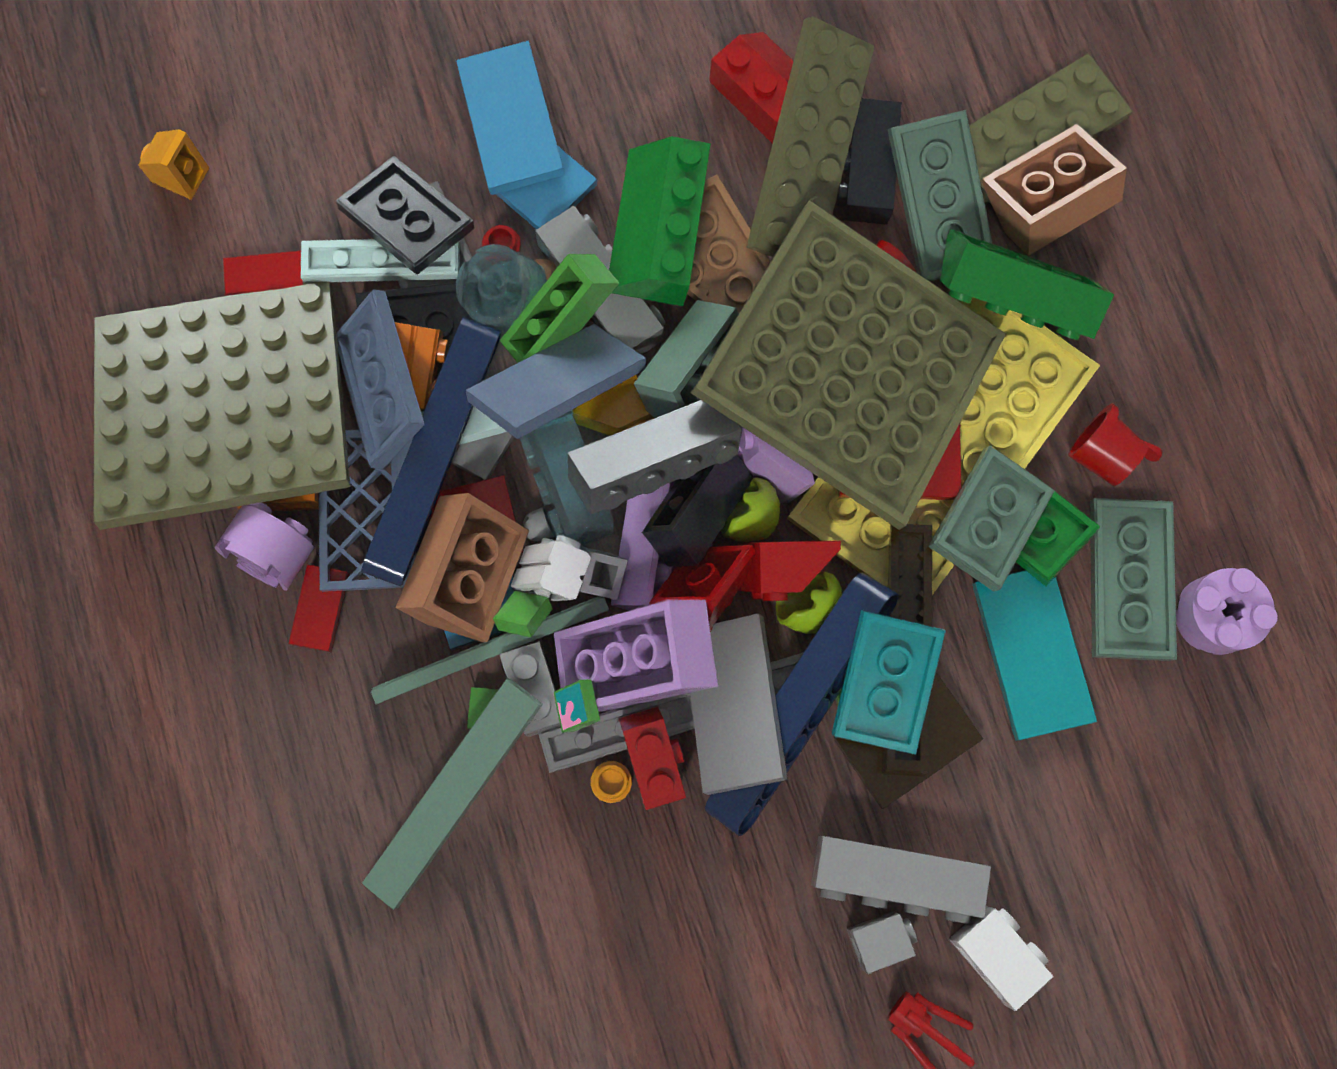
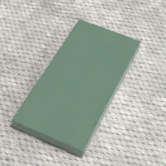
M966 110L887 129L917 274L928 281L941 278L946 240L950 229L992 243Z
M1093 498L1090 500V519L1096 522L1100 528L1090 539L1092 658L1177 660L1173 501Z

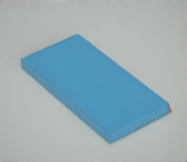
M529 41L456 60L490 194L494 195L564 176L562 161Z

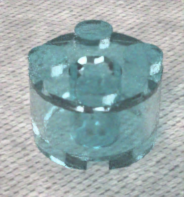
M498 244L486 245L476 250V254L468 262L464 261L460 267L456 279L457 299L460 305L465 308L470 317L476 322L507 331L545 284L547 278L543 267L532 258L507 246Z

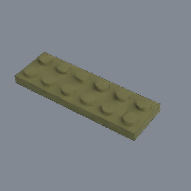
M813 16L803 21L746 247L770 257H774L809 200L832 215L875 47Z
M1089 53L969 125L985 206L991 202L982 185L984 177L1076 124L1095 139L1125 121L1133 112Z

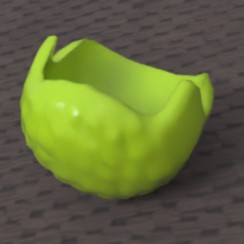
M758 477L751 481L750 486L743 494L742 500L737 503L728 517L725 527L720 531L724 538L739 542L760 541L768 538L774 532L780 518V503L773 485L766 479Z
M821 571L802 592L789 593L787 601H776L777 620L780 624L792 630L805 634H817L842 596L840 582L834 574Z

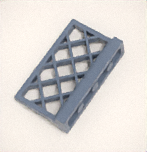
M345 430L346 442L355 449L348 457V466L350 467L360 456L368 461L363 442L359 446L353 442L362 441L360 430ZM413 438L383 469H375L360 485L350 477V484L356 489L340 506L329 497V491L319 492L320 591L404 587L421 541L402 587L376 579L367 574L365 575L369 579L356 580L362 574L363 563L360 565L346 550L362 533L372 541L373 536L366 529L384 512L390 494L379 504L365 490L380 474L384 475L392 483L393 490ZM390 464H391V475H390L387 471H385V469H386ZM362 494L377 508L361 524H358L345 511ZM329 503L336 509L331 515ZM343 515L356 529L339 546L330 537V526ZM330 543L336 548V550L331 555ZM342 554L357 567L345 581H330V566Z

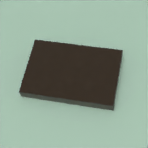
M936 672L929 698V772L922 777L882 774L883 747L840 737L834 741L881 809H884L982 741L983 737Z

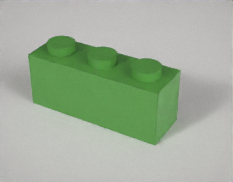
M567 254L503 335L500 342L517 363L579 332L618 286L619 282L595 254Z

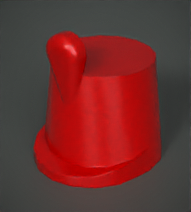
M1111 403L1101 410L1087 425L1069 450L1068 456L1111 485L1116 486L1135 470L1144 457L1149 461L1157 462L1162 457L1163 452L1158 446L1141 440L1118 418L1119 408Z

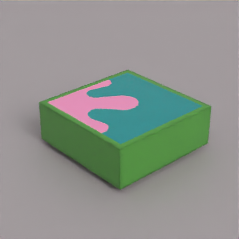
M591 679L579 680L553 692L562 733L574 732L600 721Z

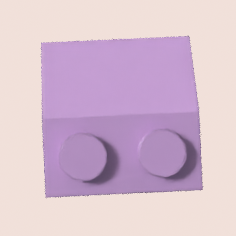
M740 426L742 430L738 456L753 476V479L757 477L763 478L773 485L781 504L790 503L815 484L812 472Z

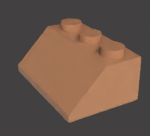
M1076 124L984 177L982 185L1004 233L1029 256L1122 201L1127 168Z
M469 493L440 496L395 608L429 626L477 641L488 642L495 623L493 618L500 610L529 530Z

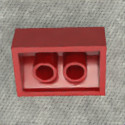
M764 32L738 35L711 59L709 82L773 144L793 60Z

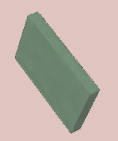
M990 445L983 449L928 547L992 591H998L1003 586L1055 490Z

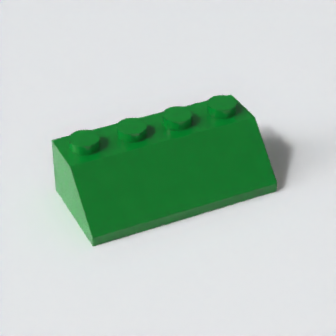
M671 136L629 149L609 271L619 282L612 294L678 306L684 305L691 280L710 143Z
M952 229L949 230L947 235L940 281L950 289L948 295L966 303H971L972 298L985 301V308L1001 315L1007 316L1009 310L1022 314V321L1039 328H1043L1045 322L1058 327L1057 333L1074 340H1079L1080 335L1092 339L1095 338L1115 294L1093 279Z

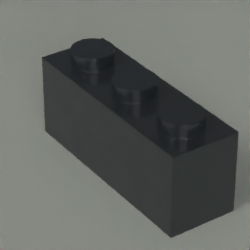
M861 98L843 169L846 171L845 183L840 182L837 193V206H843L842 220L883 225H887L894 210L896 168L887 129L900 126L902 102Z
M736 455L726 463H716L697 471L689 478L677 479L643 529V535L668 567L698 566L706 557L707 551L718 533L725 527L726 521L735 506L742 500L744 492L753 480V476L740 457Z

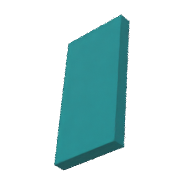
M1027 571L1009 574L998 591H992L979 581L973 583V590L1015 741L1097 722L1056 577L1046 587Z

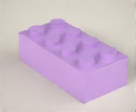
M666 600L554 632L560 688L579 680L591 679L598 712L718 687L706 600Z

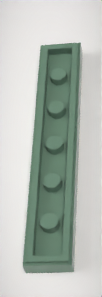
M597 596L546 617L532 637L513 633L503 634L488 642L481 643L372 688L371 694L375 704H379L608 611L609 608L605 598Z
M506 679L362 882L366 888L390 908L395 910L400 907L543 704L513 680Z

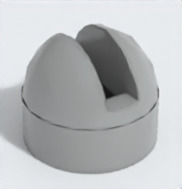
M544 507L536 509L525 516L523 527L529 530L527 536L529 540L540 542L542 538L550 539L555 537L554 527Z

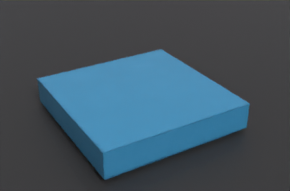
M558 145L565 173L564 176L496 194L535 229L543 226L572 206L576 207L597 185V179Z

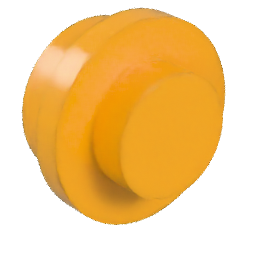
M616 761L601 763L595 768L591 776L593 793L598 799L607 803H616L623 800L629 794L632 787V777L629 770L623 764Z

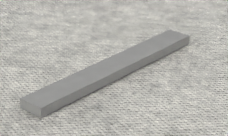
M803 653L770 662L775 696ZM690 693L618 708L599 714L600 721L574 732L562 733L561 726L539 732L538 735L549 773L628 750L619 718L657 706L663 716L669 737L694 730Z

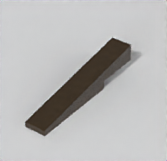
M907 524L900 530L890 525L888 588L898 593L899 596L896 607L890 617L931 627L932 549L928 545L932 540V525ZM929 702L916 754L883 747L882 774L923 777L929 772Z

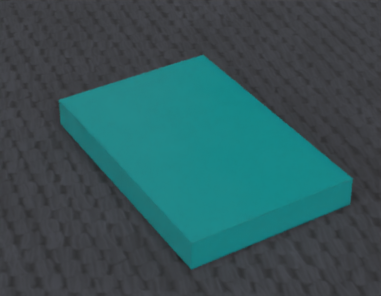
M861 610L831 734L835 737L916 754L946 630Z

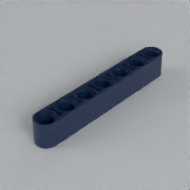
M465 317L462 318L422 417L425 425L414 435L365 556L361 569L362 573L402 587L474 407L467 401L466 389L485 380L502 331Z
M865 573L857 574L849 583L775 696L786 772L789 771L842 690L861 610L890 617L898 602V593ZM782 781L711 794L705 805V811L736 835L742 836L755 823Z

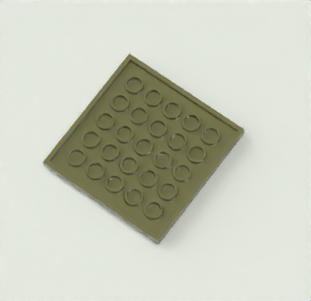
M809 200L691 394L900 530L907 525L1006 333Z
M330 282L303 283L301 286L241 293L95 317L94 523L100 530L350 487L334 298Z

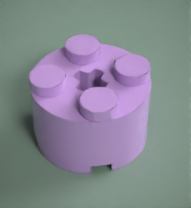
M262 502L241 506L215 545L216 551L225 559L232 553L238 557V564L236 565L238 568L275 588L280 583L282 589L287 591L314 549L313 541L306 536L309 530L294 519L286 518L283 522L271 515L272 509Z
M1245 568L1220 569L1192 581L1182 590L1179 596L1178 609H1176V624L1183 638L1194 648L1215 655H1225L1257 645L1268 635L1271 628L1275 626L1278 616L1268 588L1252 571ZM1223 609H1224L1225 612H1226V616H1224V614H1223V612H1222Z

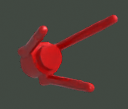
M907 991L904 992L890 1010L887 1020L893 1024L890 1031L904 1042L924 1069H936L910 1034L919 1038L924 1032L968 1067H973L975 1061L930 1025L932 1016L927 1011L967 1030L974 1028L973 1023L928 1001L918 992L914 997Z

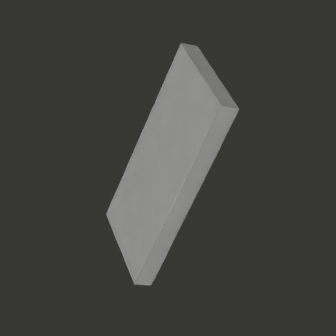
M758 613L715 623L710 634L718 687L690 693L702 791L704 794L710 795L788 780L764 617Z

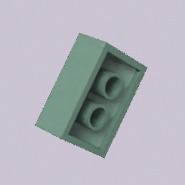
M697 300L647 367L641 372L634 385L646 411L653 417L657 418L700 401L691 392L737 318L738 311L736 307Z

